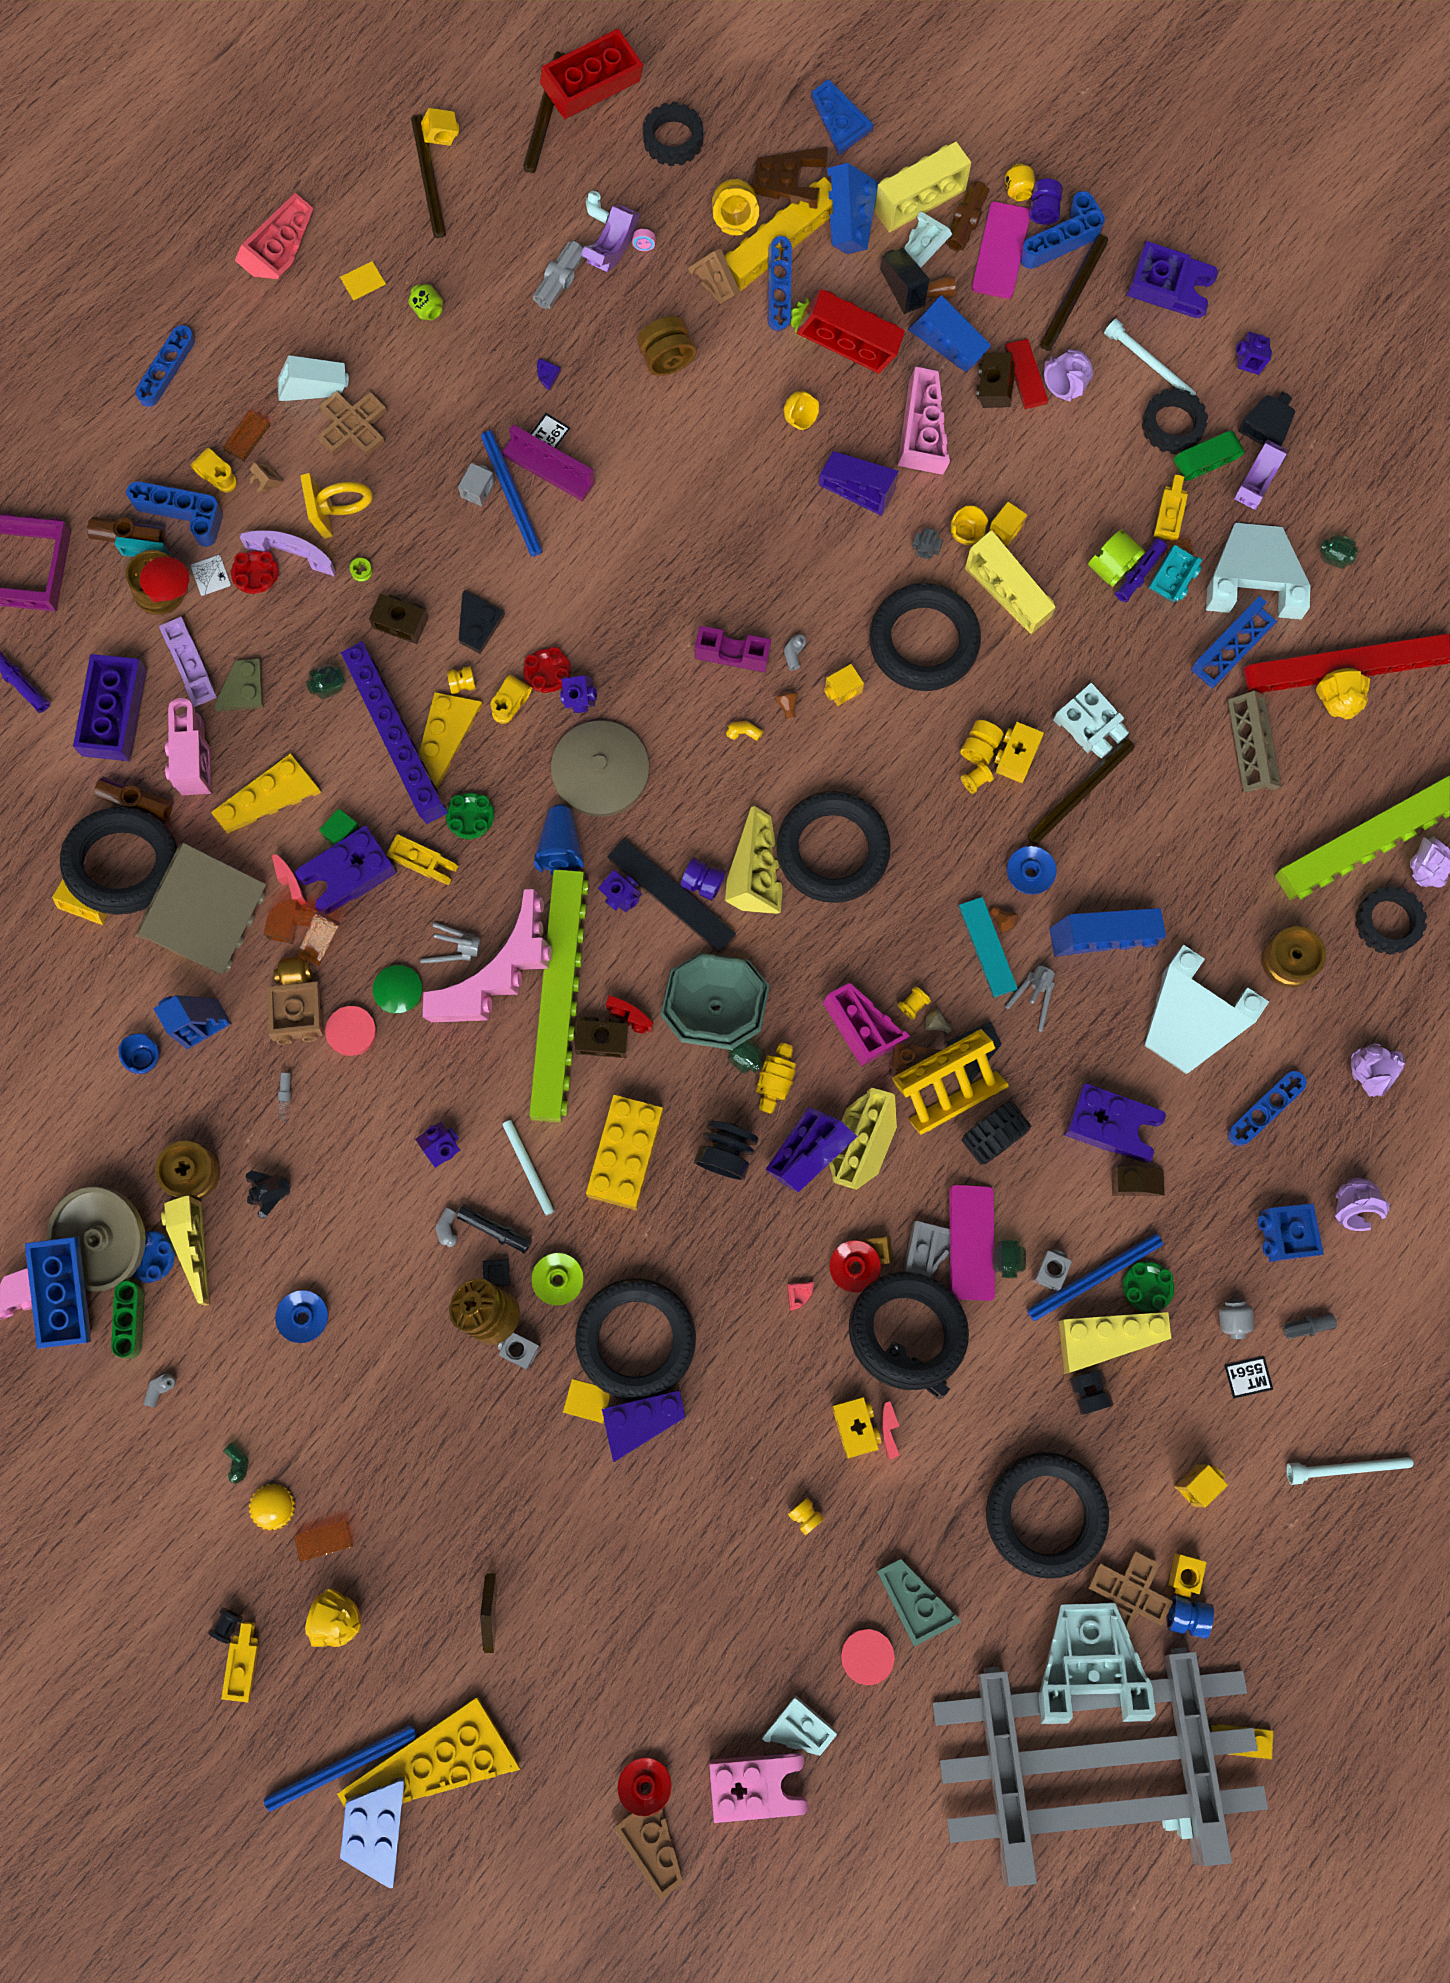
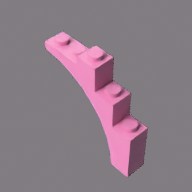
M534 889L524 890L522 907L515 929L506 945L492 962L479 973L460 984L443 990L423 993V1018L431 1023L489 1020V1013L492 1011L490 996L519 994V987L522 985V974L519 970L548 969L549 961L552 959V948L549 943L540 938L543 935V924L540 921V916L544 910V901Z

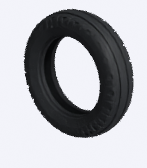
M918 583L896 590L880 604L871 622L869 640L877 665L892 681L912 690L933 691L956 683L968 673L975 663L980 650L981 630L974 610L961 595L942 585ZM917 608H931L945 614L953 622L958 632L959 645L956 652L947 661L935 666H918L905 660L896 651L891 637L892 627L901 615Z
M827 791L803 799L786 815L777 836V857L787 880L802 894L822 902L840 903L864 895L882 878L890 859V836L884 820L868 802L850 793ZM835 815L845 817L856 823L866 836L868 857L862 867L850 876L839 879L819 876L805 865L800 856L798 843L802 832L811 822L824 816Z
M130 807L105 808L84 817L70 830L60 852V871L68 890L85 906L106 914H131L148 908L178 847L169 829L153 815ZM115 833L134 834L145 839L153 847L156 853L155 864L144 880L127 888L115 889L97 884L86 874L84 859L88 850L96 841L107 835Z
M897 1272L876 1279L859 1294L849 1318V1337L857 1359L874 1378L894 1388L922 1390L942 1383L958 1369L967 1351L969 1328L960 1302L942 1283L919 1273ZM899 1298L913 1299L925 1304L937 1315L944 1332L941 1352L929 1361L916 1364L905 1363L891 1357L883 1350L875 1336L874 1316L876 1311L888 1301Z
M629 1278L616 1281L598 1291L584 1307L576 1328V1352L585 1374L604 1392L626 1400H643L659 1396L681 1380L692 1362L696 1346V1331L693 1318L683 1300L674 1291L659 1282L643 1278ZM629 1302H644L658 1308L668 1319L673 1332L672 1349L667 1360L657 1370L644 1376L633 1377L616 1372L606 1363L599 1348V1332L603 1321L616 1307Z
M1038 1452L1018 1458L998 1475L988 1495L986 1521L993 1544L1009 1564L1025 1574L1038 1578L1054 1579L1066 1577L1080 1571L1097 1556L1108 1533L1109 1507L1099 1481L1083 1464L1063 1454ZM1041 1476H1053L1068 1483L1077 1492L1084 1509V1523L1076 1541L1067 1549L1053 1554L1037 1553L1025 1546L1017 1537L1011 1522V1506L1016 1493L1025 1483Z

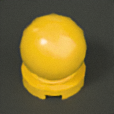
M739 178L727 179L716 188L712 197L713 218L724 233L742 235L745 231L756 225L759 217V204L754 189L747 182Z

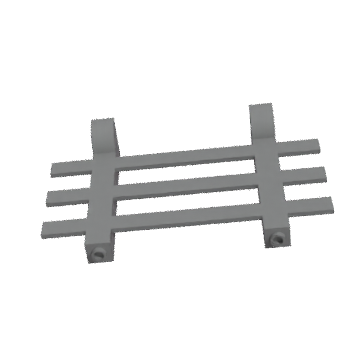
M1187 1647L1171 1649V1655L1164 1656L1167 1679L1150 1680L1153 1688L1154 1703L1171 1701L1177 1736L1019 1752L1014 1718L1040 1715L1039 1692L1011 1695L1008 1672H1000V1667L984 1668V1674L977 1675L980 1698L932 1703L935 1726L984 1721L988 1750L987 1756L939 1760L942 1784L991 1779L996 1814L947 1819L950 1843L999 1838L1002 1884L1013 1887L1037 1884L1030 1834L1191 1818L1193 1838H1190V1848L1193 1864L1211 1866L1232 1863L1224 1814L1268 1810L1264 1786L1219 1790L1214 1755L1258 1750L1254 1728L1210 1732L1204 1698L1247 1694L1244 1672L1236 1671L1200 1675L1196 1652L1188 1653ZM1120 1693L1071 1695L1072 1712L1121 1707ZM1181 1759L1187 1794L1028 1811L1026 1809L1022 1775Z

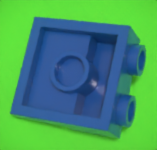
M1314 1204L1274 1207L1259 1211L1260 1216L1257 1223L1259 1229L1264 1232L1265 1237L1262 1249L1263 1253L1269 1258V1262L1324 1255Z

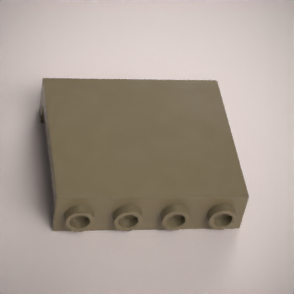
M182 843L178 846L134 935L143 940H150L214 971L216 975H222L224 971L228 972L233 964L234 959L231 956L234 950H238L245 937L242 936L245 927L249 928L255 918L253 910L256 904L260 905L265 898L266 892L263 890L266 884Z

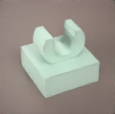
M1190 1818L1162 1821V1826L1166 1831L1176 1830L1177 1835L1181 1839L1193 1838Z

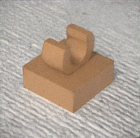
M254 462L249 469L254 474L249 482L257 485L260 481V487L257 489L259 493H266L269 487L278 488L283 482L269 464Z

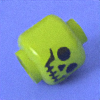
M419 284L411 290L409 305L420 319L431 321L438 318L442 313L443 299L432 285Z

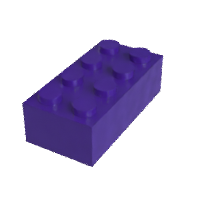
M90 654L73 747L82 757L130 762L147 672L139 659Z

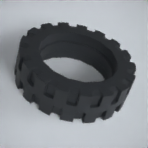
M672 102L669 105L663 103L661 107L653 108L652 113L647 114L646 122L643 123V143L646 152L649 151V156L653 160L656 158L658 163H667L668 166H674V164H679L680 166L684 165L686 161H692L694 156L700 153L701 146H703V125L700 116H697V112L694 109L690 110L688 105H678V102ZM679 122L691 130L692 137L681 146L670 147L658 142L654 133L659 126L665 123Z
M1173 388L1172 391L1168 389L1163 390L1160 395L1157 393L1146 407L1142 418V430H1145L1144 436L1151 441L1150 444L1154 448L1157 446L1160 448L1159 451L1164 453L1165 451H1170V454H1176L1179 451L1183 452L1196 446L1207 427L1208 414L1205 413L1206 407L1203 403L1199 402L1198 396H1192L1187 390H1184V392L1179 391L1178 388ZM1171 406L1183 409L1192 418L1194 425L1192 431L1182 436L1167 434L1157 424V412L1164 407Z
M1395 886L1381 887L1369 894L1360 903L1359 909L1356 911L1355 917H1357L1355 926L1356 929L1359 928V937L1361 940L1364 939L1366 941L1365 944L1369 948H1375V951L1378 953L1387 952L1389 955L1397 952L1402 953L1415 945L1422 938L1423 931L1426 930L1427 923H1425V920L1427 919V914L1422 909L1424 905L1421 901L1418 902L1417 896L1414 893L1406 892L1407 889L1400 887L1397 889ZM1380 902H1394L1403 907L1407 912L1410 920V929L1406 936L1396 940L1389 939L1376 930L1372 921V911Z

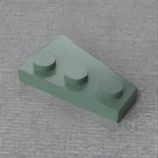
M901 1559L877 1570L880 1580L914 1647L962 1622Z

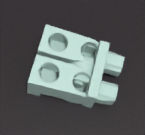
M1092 683L1058 711L1053 719L1059 727L1062 725L1074 737L1076 742L1083 746L1087 753L1092 750L1101 759L1113 748L1105 740L1108 735L1117 743H1120L1129 734L1126 727L1121 723L1124 717L1117 713L1115 708Z

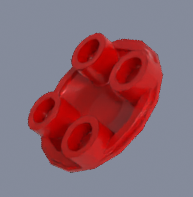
M267 551L241 552L234 557L235 562L232 565L231 578L239 590L249 594L263 593L270 589L277 581L279 569L271 553Z
M158 557L149 561L143 567L140 574V586L153 602L170 601L188 593L189 572L186 566L178 559Z
M552 647L539 650L532 655H528L524 660V679L537 692H556L563 688L562 679L570 678L571 664L559 648Z

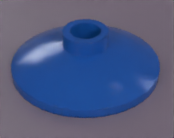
M1027 846L1018 849L1012 854L1007 864V876L1010 883L1015 889L1024 894L1035 895L1043 893L1051 887L1056 878L1057 868L1053 857L1039 847ZM1026 870H1033L1035 875L1032 877L1028 876Z
M300 1290L288 1294L282 1299L276 1310L275 1322L277 1329L284 1338L291 1342L307 1343L315 1340L322 1334L328 1322V1310L325 1302L317 1294L310 1291ZM304 1312L307 1313V1321L301 1322L299 1316Z

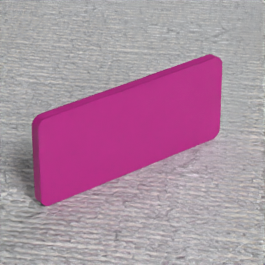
M992 202L990 204L972 284L973 292L1005 299L1012 298L1021 260V251L1030 219V209L1000 202Z
M953 1185L949 1189L950 1291L957 1300L992 1301L995 1298L993 1189L982 1186Z

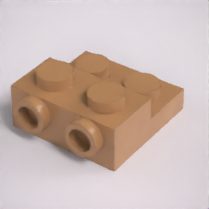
M318 982L267 987L268 1035L272 1041H276L280 1045L290 1044L292 1039L302 1038L304 1042H313L317 1040V1036H323V1016L320 1009Z

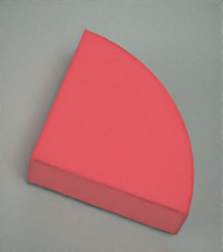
M814 1282L788 1284L790 1311L796 1310L808 1302L813 1292Z

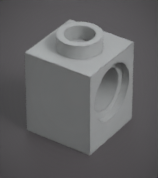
M471 463L458 486L461 498L482 507L495 484L493 472L484 465L477 466Z
M1059 1250L1046 1251L1042 1256L1033 1282L1055 1292L1061 1290L1072 1261L1066 1258L1067 1254ZM1049 1262H1054L1058 1265L1059 1273L1057 1276H1053L1048 1272L1047 1265Z
M513 1333L504 1342L499 1343L497 1349L501 1350L499 1356L529 1370L540 1346ZM518 1342L522 1343L524 1353L520 1357H513L511 1354L512 1345Z

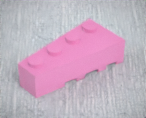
M915 367L909 379L897 466L943 475L950 463L949 454H947V435L944 431L945 419L941 407L942 396L938 371Z

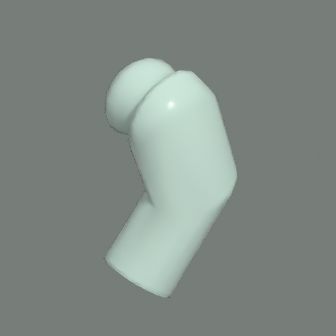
M590 191L586 198L587 212L593 218L606 224L610 212L601 208L600 194L597 191Z

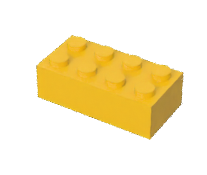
M613 1095L586 1191L588 1198L637 1211L664 1114L663 1107Z

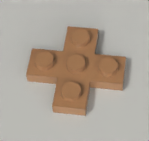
M336 391L319 405L320 410L333 423L318 434L317 438L333 456L353 442L368 457L385 443L384 438L371 425L382 417L387 410L371 392L351 406Z
M1133 1551L1123 1575L1098 1563L1087 1586L1090 1590L1110 1599V1603L1116 1604L1128 1633L1137 1614L1163 1626L1173 1603L1170 1599L1149 1589L1160 1564L1136 1551Z

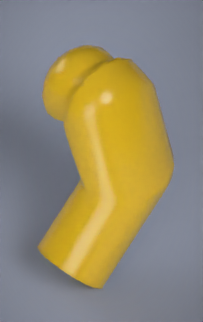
M748 721L731 722L727 726L726 735L734 740L738 738L739 734H746L759 741L764 731Z

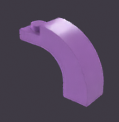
M621 204L612 206L608 221L599 239L594 244L584 246L581 256L587 258L586 263L606 272L613 269L632 239L640 213Z
M1267 439L1234 499L1256 510L1284 460L1288 449Z

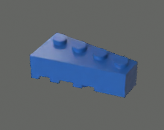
M1161 908L1069 914L1049 928L1054 957L1119 948L1126 950L1135 946L1151 948L1157 946L1159 941L1166 938Z

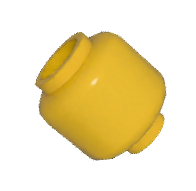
M1013 165L1004 177L1007 195L1015 201L1028 200L1032 196L1034 183L1036 182L1034 171L1027 165Z

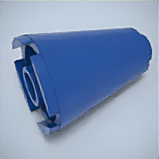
M563 804L554 805L547 812L534 856V866L542 873L543 869L551 871V875H553L554 870L578 871L579 867H584V858L573 812Z

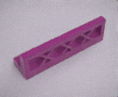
M513 424L509 429L511 440L502 451L503 457L583 502L595 485L594 470Z

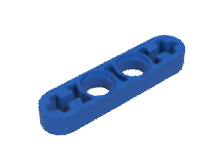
M784 236L774 238L768 248L767 320L770 328L777 332L784 330L791 320L792 246L789 239ZM779 243L782 248H785L781 253V260H777L779 249L775 248ZM776 266L784 268V278H778L775 275L774 268ZM775 290L784 292L785 300L783 302H779L774 298ZM785 307L780 310V318L784 319V321L779 325L778 320H774V318L778 315L779 308Z
M180 325L172 330L138 384L135 393L143 406L152 407L157 404L194 346L195 337L189 327ZM185 335H187V339L182 338L181 341L179 340L180 336L185 337ZM170 352L177 353V358L173 361L165 359L166 355ZM158 371L165 372V377L161 380L153 378L154 374ZM151 391L152 395H146L144 398L143 394H148Z
M1297 1071L1289 1072L1283 1076L1229 1128L1227 1134L1229 1141L1236 1146H1244L1250 1142L1304 1091L1307 1084L1305 1076ZM1296 1078L1298 1080L1297 1087L1290 1089L1286 1093L1283 1089L1291 1083L1289 1079L1293 1080ZM1275 1093L1281 1096L1282 1105L1280 1107H1275L1270 1103L1269 1098L1271 1094ZM1258 1110L1264 1114L1265 1120L1262 1124H1257L1252 1120L1253 1111ZM1248 1124L1251 1128L1243 1135L1246 1139H1237V1131L1235 1129L1241 1130Z

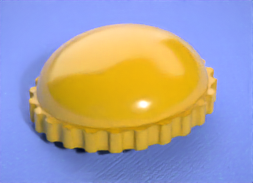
M267 1484V1486L257 1489L249 1504V1513H251L250 1517L253 1519V1522L258 1527L268 1530H278V1528L288 1525L296 1509L294 1506L296 1503L293 1500L294 1496L291 1495V1492L287 1491V1488L282 1487V1485L277 1486V1484Z

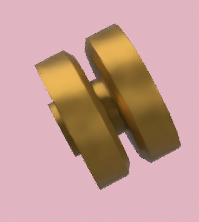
M670 316L655 320L642 329L637 337L639 349L645 357V363L649 372L653 375L664 376L676 373L687 367L696 356V347L693 340L689 337V331L684 320L680 317Z
M1299 926L1282 930L1266 945L1262 953V965L1265 974L1272 982L1289 988L1304 985L1322 970L1326 962V949L1323 940L1316 932Z
M188 1140L177 1141L167 1146L159 1154L155 1164V1177L159 1186L168 1194L176 1198L190 1196L199 1201L209 1196L216 1188L220 1178V1165L215 1155L200 1144Z

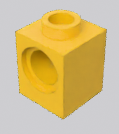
M428 108L421 122L424 142L451 146L454 138L459 133V124L456 122L455 112Z
M1007 502L991 522L989 532L992 530L1000 541L1008 546L1024 526L1027 514L1010 502Z
M852 664L826 678L824 691L830 701L834 700L837 706L862 693L864 682Z
M1174 1554L1168 1586L1175 1587L1174 1593L1191 1597V1592L1200 1594L1207 1562ZM1185 1569H1189L1192 1573V1579L1187 1584H1184L1181 1580V1573Z

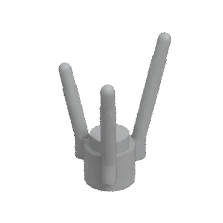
M434 922L432 924L433 927L457 935L459 938L435 933L433 937L458 943L457 951L462 952V954L422 958L420 963L456 960L471 961V956H478L480 937H475V934L465 933Z
M1037 966L1035 972L1029 973L1025 982L1005 1006L1007 1010L1010 1009L1030 983H1032L1031 987L1035 989L1030 999L1031 1004L1035 1003L1040 992H1045L1046 990L1039 1021V1032H1042L1044 1028L1051 992L1055 985L1052 982L1055 973L1044 966Z

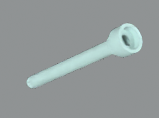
M1117 318L1109 324L1104 332L1111 340L1115 339L1116 341L1120 340L1170 384L1178 388L1179 391L1184 392V390H1187L1192 396L1196 395V392L1125 333L1124 324Z
M1410 1457L1312 1467H1306V1465L1296 1462L1287 1464L1286 1473L1289 1483L1296 1485L1303 1484L1304 1481L1311 1477L1411 1468L1414 1461Z

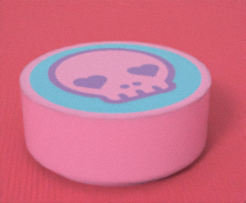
M639 229L633 233L632 244L637 250L650 251L655 247L656 236L652 231Z

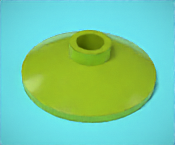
M553 1253L543 1257L535 1265L531 1277L535 1294L543 1302L556 1306L573 1301L579 1295L584 1281L579 1263L571 1256L563 1253ZM557 1275L563 1277V1282L560 1285H556L553 1282L554 1277Z

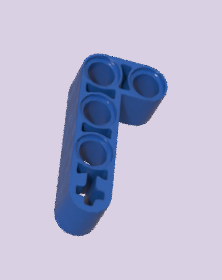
M1081 191L1075 194L1069 212L1071 219L1025 240L1020 257V262L1024 267L1029 269L1036 268L1093 242L1097 235L1101 234L1105 217L1090 193Z
M133 482L128 485L126 495L137 511L191 521L190 531L199 545L208 547L215 543L223 513L213 496L144 482ZM167 499L164 503H160L161 500ZM190 503L188 507L182 508L185 504ZM213 508L212 511L205 512L207 509ZM208 529L205 533L199 534L202 530Z

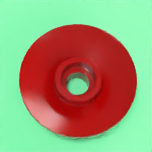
M856 1240L848 1241L841 1244L833 1252L829 1264L830 1274L833 1281L841 1289L851 1293H860L870 1283L879 1278L881 1261L876 1250L869 1244ZM855 1262L861 1264V1269L858 1272H855L852 1267Z
M640 1758L634 1760L624 1768L619 1777L618 1796L622 1805L630 1813L644 1817L654 1815L665 1807L672 1791L670 1774L664 1765L655 1759ZM648 1783L651 1785V1790L649 1793L644 1794L642 1788Z

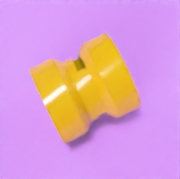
M471 666L463 667L459 671L454 669L447 670L452 694L459 693L463 689L468 691L476 689Z
M808 1497L788 1513L793 1521L800 1523V1530L804 1535L808 1534L824 1520V1516L819 1511H814L813 1503Z

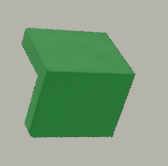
M337 809L319 831L323 838L334 846L359 830L360 827L357 822L342 810Z

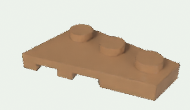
M663 1810L645 1817L630 1813L612 1827L660 1900L683 1883Z

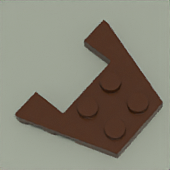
M828 147L757 158L751 187L756 195L777 200L781 196L791 199L793 204L799 205L800 201L809 203L810 208L817 209L820 199V188L798 187L802 167H826Z

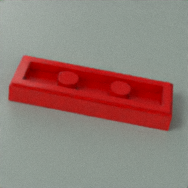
M1024 339L1007 343L1005 351L1006 353L1012 352L1015 361L1014 379L1024 409L1046 405L1048 397L1029 340Z

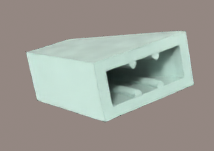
M288 355L277 379L279 401L330 397L336 391L341 395L344 387L347 388L349 382V375L345 373V363Z

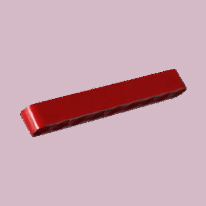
M1450 634L1256 663L1243 669L1248 693L1252 691L1265 693L1317 685L1327 674L1345 668L1356 669L1368 677L1445 665L1450 663Z

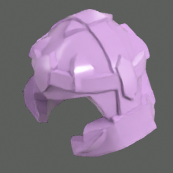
M1069 349L1057 359L1051 356L1050 360L1045 361L1044 378L1047 387L1056 397L1071 402L1073 398L1083 395L1093 377L1094 371L1090 358H1087L1083 351Z
M1434 836L1429 839L1423 837L1417 854L1410 861L1414 881L1420 886H1434L1438 888L1444 886L1449 878L1450 849Z
M1370 1044L1368 1047L1357 1049L1351 1056L1353 1078L1362 1083V1087L1368 1096L1373 1097L1377 1095L1383 1096L1396 1081L1406 1064L1401 1052H1389L1381 1047L1380 1044Z
M1355 1177L1347 1180V1183L1342 1184L1336 1194L1338 1204L1335 1217L1338 1220V1224L1353 1231L1371 1230V1223L1366 1222L1363 1217L1357 1216L1358 1213L1375 1212L1381 1216V1219H1384L1390 1209L1389 1203L1381 1194V1189L1369 1179Z

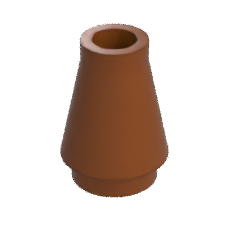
M947 275L929 282L927 297L938 298L942 295L945 299H951V297L956 296L955 277Z

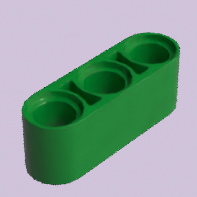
M1232 430L1184 450L1173 459V462L1180 475L1184 476V481H1190L1237 460L1245 453V450Z
M130 1281L120 1282L115 1287L111 1349L114 1355L126 1359L135 1358L140 1354L143 1337L144 1289L141 1285ZM129 1287H133L134 1296L130 1300H126L125 1291ZM131 1313L133 1321L131 1325L125 1327L123 1319L125 1315ZM129 1339L132 1345L128 1353H124L122 1351V1344Z

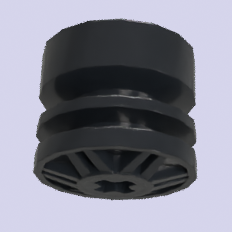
M709 1120L706 1128L713 1133L705 1132L703 1138L712 1143V1146H699L694 1163L713 1173L736 1180H745L750 1163L740 1156L741 1154L753 1155L754 1149L748 1145H757L759 1138L736 1124Z

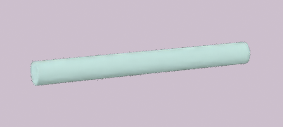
M508 1120L502 1125L545 1216L550 1215L555 1210L512 1120Z

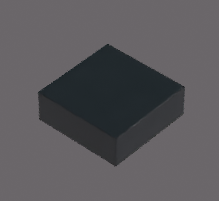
M509 1259L482 1261L483 1279L497 1287L511 1286Z

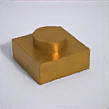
M890 1236L862 1239L863 1242L876 1250L881 1264L893 1262Z

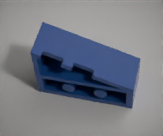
M849 163L827 168L828 176H831L832 191H829V199L833 201V214L830 215L832 246L846 254L867 250L878 181Z
M942 295L908 329L964 372H967L974 366L991 346Z

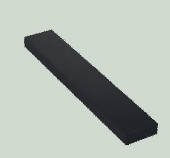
M625 839L607 856L614 865L634 879L640 887L718 953L736 936L732 929Z

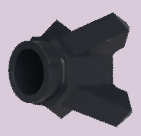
M251 1170L245 1176L247 1182L252 1185V1188L249 1189L247 1203L260 1206L257 1214L261 1219H265L279 1200L290 1194L288 1181L283 1175L279 1177L277 1175L271 1176Z

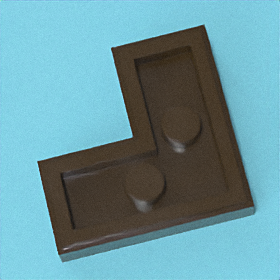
M486 1573L484 1579L480 1612L484 1653H494L496 1573Z

